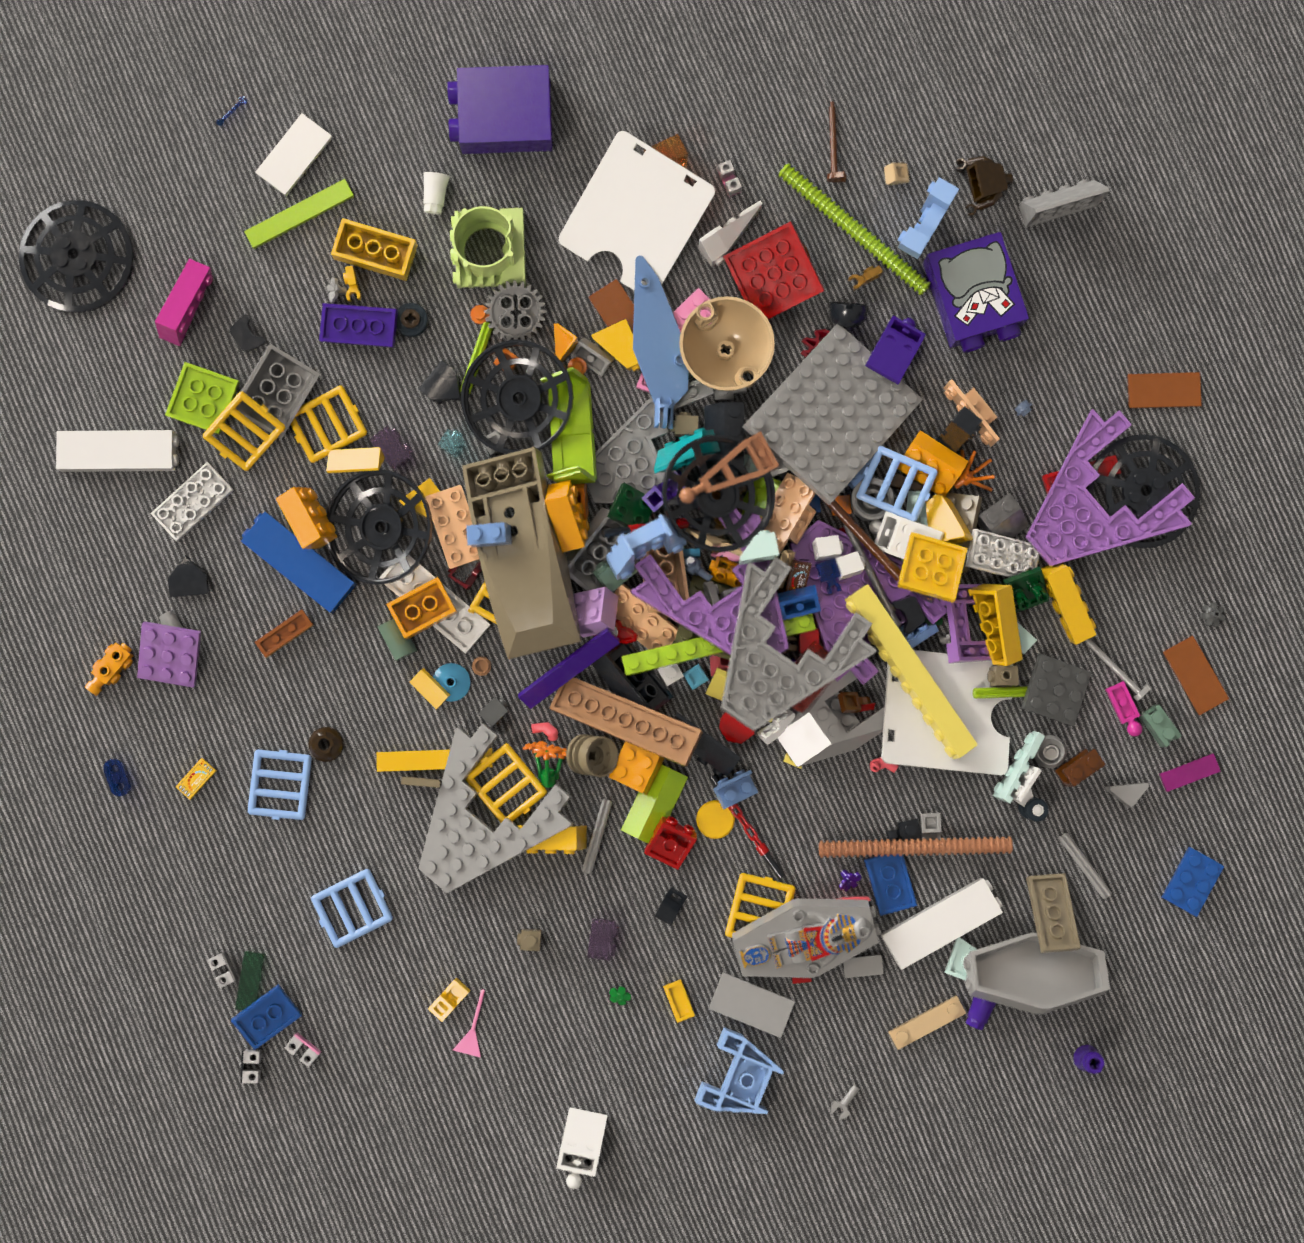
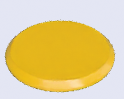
M718 800L703 804L696 817V823L700 832L712 839H719L728 835L733 829L735 817L728 808L723 810Z

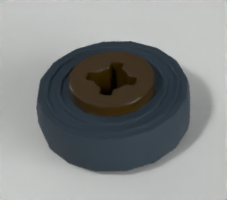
M406 303L398 308L396 328L399 333L407 337H417L426 330L428 315L423 307L415 303Z

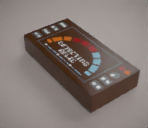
M792 559L791 570L788 574L784 592L807 586L811 563Z

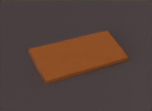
M617 279L588 297L607 327L626 319L633 333L634 304Z
M1200 372L1127 375L1129 408L1201 407Z
M1193 635L1162 652L1198 716L1229 699Z

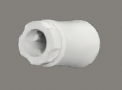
M424 172V212L440 215L444 207L450 176L436 172Z

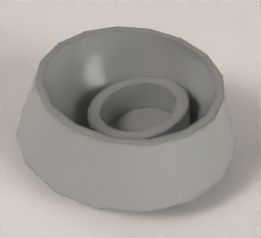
M1045 735L1034 758L1042 767L1056 768L1065 761L1067 749L1059 737Z

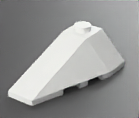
M761 201L739 214L740 218L732 217L723 228L719 225L699 239L698 249L711 267L715 264L718 266L725 261L723 256L729 254L761 210L763 204Z

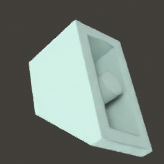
M769 530L758 532V535L754 536L740 556L739 565L748 564L749 562L756 563L773 560L775 557L778 558L779 551L775 532H770Z

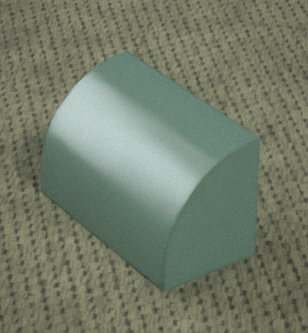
M394 619L378 626L395 661H400L418 651L411 638L404 639Z

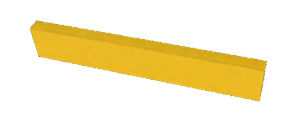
M492 748L488 749V751L481 758V760L487 755L489 757L491 754H493ZM450 750L376 752L377 772L445 769Z

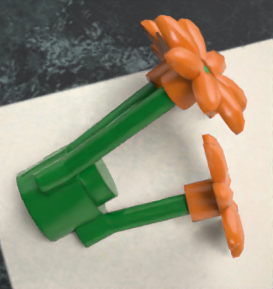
M544 741L525 744L523 750H532V753L535 755L540 783L546 788L554 787L556 780L559 779V772L562 761L565 759L567 748L554 746V744L547 748L546 745L548 744ZM556 754H558L559 759L556 771L554 772V769L549 768V759L551 757L557 758ZM541 756L545 760V769L543 770L539 758Z

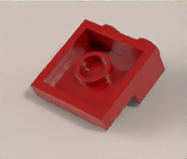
M662 816L653 831V836L646 846L644 854L679 870L697 840V833L690 825L682 826L678 824L677 819L672 816H668V818Z

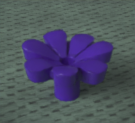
M843 870L840 873L843 880L839 884L840 890L844 889L846 892L851 887H857L858 884L856 882L862 879L859 872L852 874L847 870Z

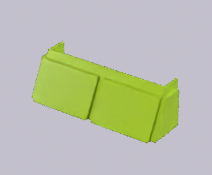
M572 367L568 368L567 371L573 385V409L565 429L551 443L553 473L547 474L546 477L557 483L570 479L572 484L595 483L597 471L594 434L592 433L591 387L588 378ZM562 371L552 373L551 375L554 378L562 374ZM546 377L540 379L543 383L548 381ZM564 381L556 385L558 389L557 409L567 412L569 394L567 383ZM550 388L548 389L549 406H552L553 395ZM555 416L550 422L551 436L555 434L563 422L562 419Z

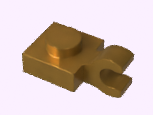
M870 266L863 271L864 274L862 276L851 275L848 281L856 280L858 282L852 289L858 290L862 285H866L879 278L883 273L881 267L877 266L874 268V266Z

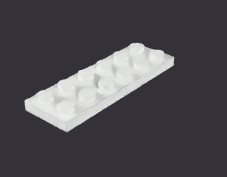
M410 555L406 557L411 567L416 562V560H414ZM400 562L388 567L379 579L391 578L403 573ZM419 564L408 576L385 585L397 596L401 597L435 579V577ZM444 585L458 613L434 625V627L467 654L491 625L479 614L469 613V606Z

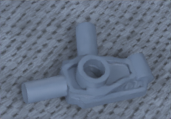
M692 556L685 558V570L688 574L692 576L699 575L706 581L712 579L713 576L700 566L702 564L700 560Z

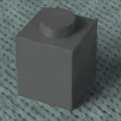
M494 697L478 714L491 727H494L509 712L507 709L509 705L502 698L498 700Z

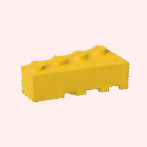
M1064 564L1047 565L1041 568L1047 593L1054 599L1051 604L1056 613L1062 616L1059 620L1069 641L1077 645L1096 636L1094 630L1096 625L1093 619L1088 616L1089 608L1085 601L1082 602L1080 597L1082 592L1080 587L1074 583L1072 569Z
M981 584L968 589L969 595L973 596L975 605H973L975 613H979L982 622L979 624L981 631L987 637L985 643L993 665L1009 666L1023 660L1012 585Z
M587 826L569 827L530 848L526 853H538V850H545V854H557V850H564V854H575V850L587 849Z

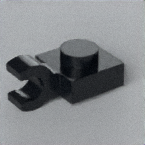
M918 819L899 822V829L886 832L887 839L901 837L902 841L904 839L909 841L910 839L922 838Z

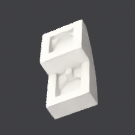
M787 709L773 718V723L757 732L759 738L767 745L773 742L795 718L794 712Z

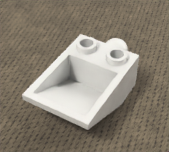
M887 511L882 521L877 519L869 524L870 532L877 535L875 544L883 552L904 559L911 532L941 541L944 535L942 531Z
M569 1108L557 1163V1169L572 1172L566 1179L569 1188L577 1189L581 1186L582 1178L579 1175L580 1173L595 1176L608 1115ZM568 1154L573 1157V1160L570 1162L565 1159V1156ZM587 1158L592 1161V1164L589 1166L584 1163Z

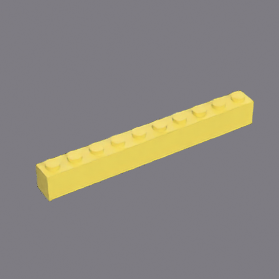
M867 584L845 598L846 607L851 613H858L872 623L867 631L871 644L876 645L882 660L889 664L892 675L897 677L902 683L901 688L903 691L910 695L914 707L921 711L925 723L932 727L936 739L945 746L947 755L953 759H958L978 745L870 586Z

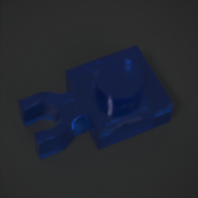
M835 558L815 564L820 582H827L826 589L828 595L833 594L831 591L832 586L836 587L837 592L842 591L840 584L835 579L841 577Z

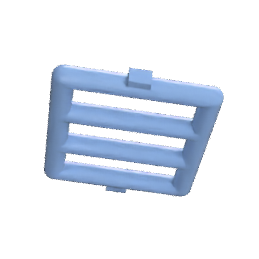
M879 446L869 467H866L863 473L865 476L856 497L887 512L916 522L925 501H928L931 495L929 492L938 471L886 447ZM882 455L893 460L878 495L874 498L865 493ZM901 462L911 468L893 506L883 500ZM920 470L929 475L912 513L902 510L901 507L917 471Z
M256 750L254 752L248 813L250 815L272 817L271 819L280 820V818L303 820L306 814L312 757L306 754L288 753L287 750H279V752ZM271 758L304 762L303 772L293 773L260 769L261 759ZM259 777L301 781L300 793L258 788ZM257 796L299 800L298 812L256 808Z
M365 869L311 897V901L321 919L319 923L321 927L325 928L335 948H339L393 920V916L383 898L385 894L382 889H379L369 869ZM366 878L384 915L373 921L355 884ZM346 887L349 888L366 923L365 926L357 930L338 894V891ZM330 895L349 934L338 938L320 901Z

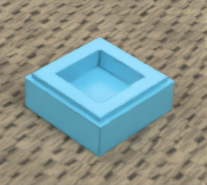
M699 664L683 673L692 690L709 680Z

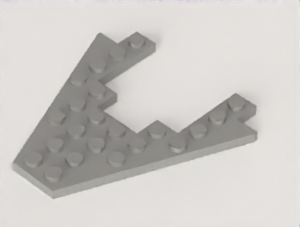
M688 380V391L674 405V410L714 395L713 389L701 384L697 380L693 382ZM652 397L595 452L597 480H595V483H587L595 504H613L617 492L624 482L644 494L649 492L655 485L663 482L665 472L654 473L657 452L652 440L668 434L669 431L667 426L665 429L660 428V423L658 428H654L655 405ZM677 496L668 505H678Z
M777 557L772 560L765 572L751 562L746 567L721 705L723 711L752 731L763 726L877 651L862 640L872 623L858 613L853 615L824 660L808 649L799 663L795 664L766 644L776 626L760 615L791 570L789 565Z
M485 723L481 724L472 737L460 727H457L455 730L418 868L446 893L454 891L574 824L560 812L572 796L558 784L554 785L521 829L509 818H505L494 832L467 809L478 795V792L467 784L465 779L499 736Z

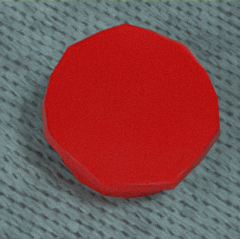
M726 712L720 719L719 729L728 742L742 744L755 733V731H752Z

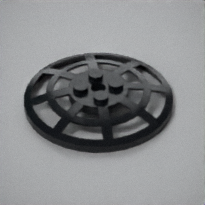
M84 200L60 202L42 211L27 227L19 249L20 270L30 291L49 307L68 313L93 311L111 302L126 286L134 262L132 241L123 223L105 207ZM78 205L76 215L64 216L55 221H52L48 213L60 207ZM86 206L101 211L113 222L102 227L95 220L85 217ZM42 219L47 227L39 235L36 245L25 246L31 230ZM74 221L72 231L62 234L57 227L64 222ZM82 222L92 225L98 231L88 237L81 233ZM119 228L125 241L126 257L114 255L113 243L108 233ZM51 231L56 237L52 247H41L44 238ZM104 237L107 244L108 254L98 253L95 242ZM73 250H78L79 252L76 259H70L69 255ZM24 254H34L35 265L40 276L33 283L30 281L25 269ZM40 254L50 255L53 264L45 272L41 265ZM97 261H104L106 266L97 278L92 270ZM113 263L125 265L120 280L109 292L102 282L109 275ZM59 271L66 276L65 287L56 284L50 277ZM86 275L91 282L88 285L73 288L74 278ZM46 282L53 289L65 293V305L49 300L38 289ZM96 288L103 296L92 303L73 306V294L85 293Z
M527 340L503 341L483 351L469 367L461 390L462 412L471 432L484 445L504 454L520 451L504 447L508 437L527 438L531 436L534 447L539 451L549 446L565 429L573 409V385L565 365L549 349ZM515 346L533 348L530 359L513 358L507 360L502 349ZM540 351L554 360L561 369L562 374L553 378L545 367L537 363ZM495 353L500 364L489 372L485 380L475 377V372L490 355ZM515 364L528 365L525 375H514L510 366ZM535 368L545 375L548 380L547 382L538 385L532 379ZM503 369L507 379L500 386L491 383L494 376ZM564 381L567 383L569 394L567 412L557 409L558 389L556 385ZM471 384L482 387L480 394L482 411L471 415L469 408V389ZM550 388L553 395L552 406L542 403V392ZM488 390L497 393V405L490 408L487 407ZM518 393H522L524 396V400L520 404L515 402V396ZM539 410L547 413L548 416L544 422L536 427L532 417ZM501 412L507 417L508 420L505 427L499 426L492 418V415ZM554 416L562 419L563 422L555 434L547 441L541 443L538 433L549 425ZM486 418L490 426L501 433L497 444L487 439L477 428L475 422ZM515 421H525L529 430L521 433L511 432Z
M1132 435L1112 443L1096 458L1095 463L1092 465L1096 471H1098L1103 460L1114 449L1122 458L1113 466L1108 477L1100 475L1086 487L1094 497V482L1106 484L1105 492L1109 508L1105 511L1109 516L1114 515L1126 505L1136 512L1135 517L1139 519L1170 494L1169 481L1177 477L1179 486L1182 483L1184 484L1181 474L1190 469L1195 483V500H1192L1186 506L1192 508L1188 520L1192 522L1200 500L1198 474L1187 454L1174 443L1154 435ZM1136 440L1153 441L1151 451H1138L1128 454L1122 445ZM1160 443L1174 449L1186 462L1177 467L1169 458L1159 454ZM1137 457H1150L1148 468L1138 469L1132 460ZM1158 459L1166 463L1172 471L1163 475L1156 470ZM1126 464L1131 473L1125 480L1114 478L1122 465ZM1143 485L1148 486L1150 489L1148 496H1144L1141 493ZM1112 486L1122 488L1123 500L1116 504L1113 501ZM1188 527L1179 529L1175 533L1173 531L1165 533L1166 538L1162 540L1134 542L1125 546L1139 549L1162 546L1176 539Z
M727 435L704 436L683 446L669 462L662 483L663 506L672 527L691 545L710 552L734 551L750 544L754 536L758 535V532L764 531L767 527L775 505L774 480L769 471L762 476L719 489V500H715L712 497V492L706 493L704 490L695 496L693 502L684 505L679 496L683 486L692 489L701 484L699 479L696 483L686 479L690 471L698 465L702 476H704L709 471L705 461L722 460L726 456L723 454H707L703 456L699 444L707 442L728 443L730 445L726 452L727 455L742 442L740 439ZM745 447V448L743 449V451L746 452V453L749 455V453H748V451H747V449H746V447ZM692 448L696 459L684 469L681 476L672 472V468L677 460ZM732 459L727 463L728 466L730 464L733 465L742 476L749 474L745 467L737 460ZM721 469L709 479L711 486L727 481ZM764 477L767 490L765 509L754 506L755 488L753 481ZM668 479L678 483L677 500L679 508L671 512L667 500ZM745 485L748 487V503L739 500V488ZM697 508L704 515L702 525L693 520L688 512ZM735 508L744 510L745 513L741 519L733 524L729 514ZM751 513L763 516L755 531L743 540L737 529L746 523ZM683 515L690 525L700 531L698 541L686 535L674 519ZM722 518L726 528L719 530L709 529L711 519ZM730 533L736 543L723 547L705 545L707 534L726 535Z
M379 469L377 471H363L355 474L338 488L327 509L326 517L333 525L334 522L345 524V536L349 548L340 553L334 539L327 544L328 549L337 565L346 574L358 581L377 585L399 581L411 574L419 566L429 549L433 528L429 504L418 486L400 473ZM384 475V487H376L363 492L357 484L362 479ZM392 477L407 483L417 494L409 500L403 493L392 489ZM351 488L357 495V498L351 504L347 515H335L340 500ZM377 493H384L383 504L373 505L368 498ZM392 495L400 498L405 503L401 509L397 510L391 506ZM420 501L423 502L427 515V532L419 530L418 515L414 508ZM362 502L367 510L363 513L361 519L353 518L357 507ZM409 511L413 518V529L406 528L404 525L403 516ZM381 522H384L386 528L381 533L378 526ZM351 526H358L362 539L356 543L353 540ZM403 535L411 536V542L403 552L398 543ZM417 538L426 539L419 558L410 567L406 557L413 550ZM366 545L375 549L373 560L361 553L360 549ZM392 548L397 558L382 562L383 550ZM355 554L362 562L371 565L368 577L356 572L344 559ZM400 562L404 571L400 575L391 578H376L379 567H390Z

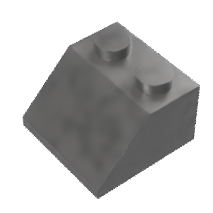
M1010 493L978 517V522L985 531L1013 538L1029 526L1021 507Z

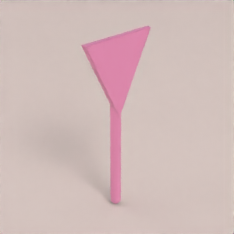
M484 989L480 993L472 1028L453 1049L454 1051L481 1057L475 1028L485 993Z

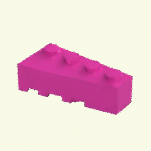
M192 259L188 260L155 320L159 338L181 346L195 312L204 297V292L212 282L213 276L210 267Z

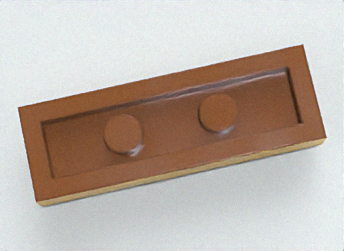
M301 609L255 641V644L264 657L268 658L314 626L305 611Z

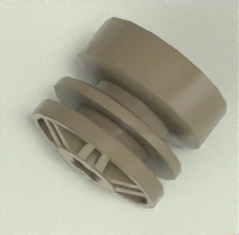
M581 734L577 735L569 743L566 760L569 768L574 773L601 778L608 776L615 769L618 761V750L615 743L609 738Z

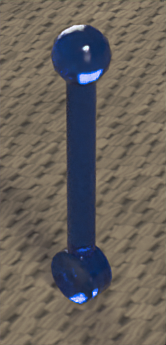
M240 96L239 101L222 118L216 120V124L222 126L225 119L241 104L247 102L246 97Z

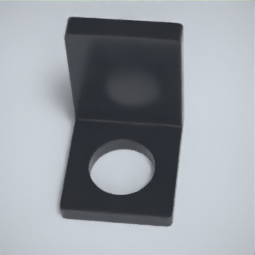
M671 887L665 895L655 917L671 926L688 896ZM672 894L678 895L681 899L674 897Z

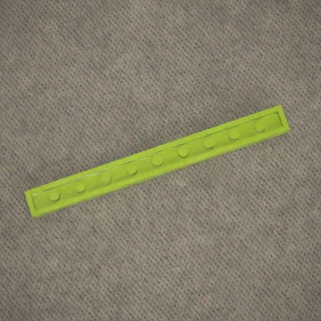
M812 613L783 620L786 637L816 630ZM699 637L622 656L626 676L724 653V651Z

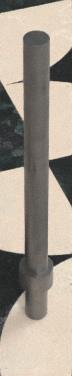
M843 525L855 551H858L865 561V571L881 604L896 626H901L895 614L896 610L893 604H890L858 538Z

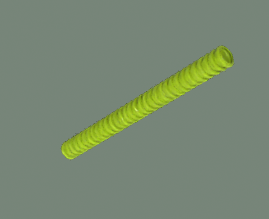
M790 163L781 169L779 177H783L784 182L787 181V184L792 185L793 189L796 188L797 193L800 192L802 197L805 196L807 201L810 200V204H815L814 207H818L820 212L823 211L825 216L828 215V219H832V222L837 223L838 227L841 226L842 231H847V235L850 234V237L855 238L856 242L859 241L860 246L863 245L865 250L868 249L870 254H874L873 257H878V261H882L883 265L886 264L888 269L891 268V272H895L897 277H901V280L904 279L905 284H910L909 287H913L915 292L918 291V295H922L929 288L930 281L927 282L925 277L922 278L921 274H917V270H913L912 266L909 267L907 262H903L904 259H899V255H895V252L890 251L889 247L886 248L885 243H880V239L877 240L875 235H871L872 232H867V228H863L862 224L859 225L857 220L854 221L853 216L850 217L848 212L845 213L844 209L841 210L840 205H835L836 202H832L830 197L827 198L826 194H822V190H818L817 186L814 187L812 182L809 183V179H804V175H800L799 171L796 172L794 167L791 168Z

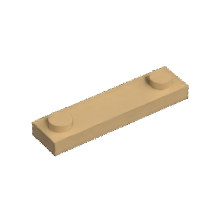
M954 996L888 1031L897 1050L961 1017L966 1012L958 997Z

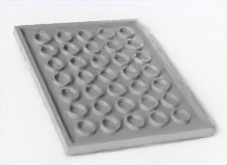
M838 324L834 326L743 425V428L752 436L761 431L773 455L828 505L834 501L878 451V447L887 441L923 400L902 380L897 385L866 367L865 364L871 352L844 327Z

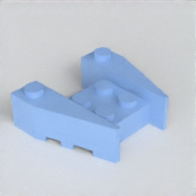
M940 177L936 183L932 181L927 189L929 195L920 211L923 213L918 221L921 224L917 223L914 229L909 227L907 232L902 231L898 238V241H900L898 248L918 259L944 217L959 188Z
M660 514L658 519L627 535L621 534L617 539L618 545H613L611 548L612 552L607 553L606 561L616 579L622 578V580H625L633 575L634 558L640 559L646 555L647 551L651 549L655 551L663 546L668 554L672 552L676 554L684 549L686 540L676 532L668 518Z
M724 1027L717 1046L719 1049L734 1055L721 1089L701 1082L694 1100L696 1104L713 1111L767 1114V1109L759 1104L772 1072L775 1071L783 1074L784 1071L745 1036Z

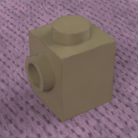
M680 412L679 415H676L675 420H673V429H671V432H675L674 437H682L688 434L690 436L694 435V431L698 429L699 416H691V413Z
M1018 666L990 667L987 674L990 687L1018 686Z
M522 929L521 933L517 935V945H520V950L540 951L542 930Z

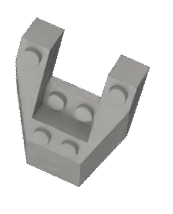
M851 671L838 682L834 679L801 700L793 710L795 718L777 740L796 767L856 750L883 732L885 705L862 722H859L854 713L841 712L837 695L841 689L857 679Z

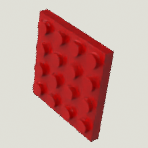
M792 221L723 256L743 299L759 308L767 319L825 291Z

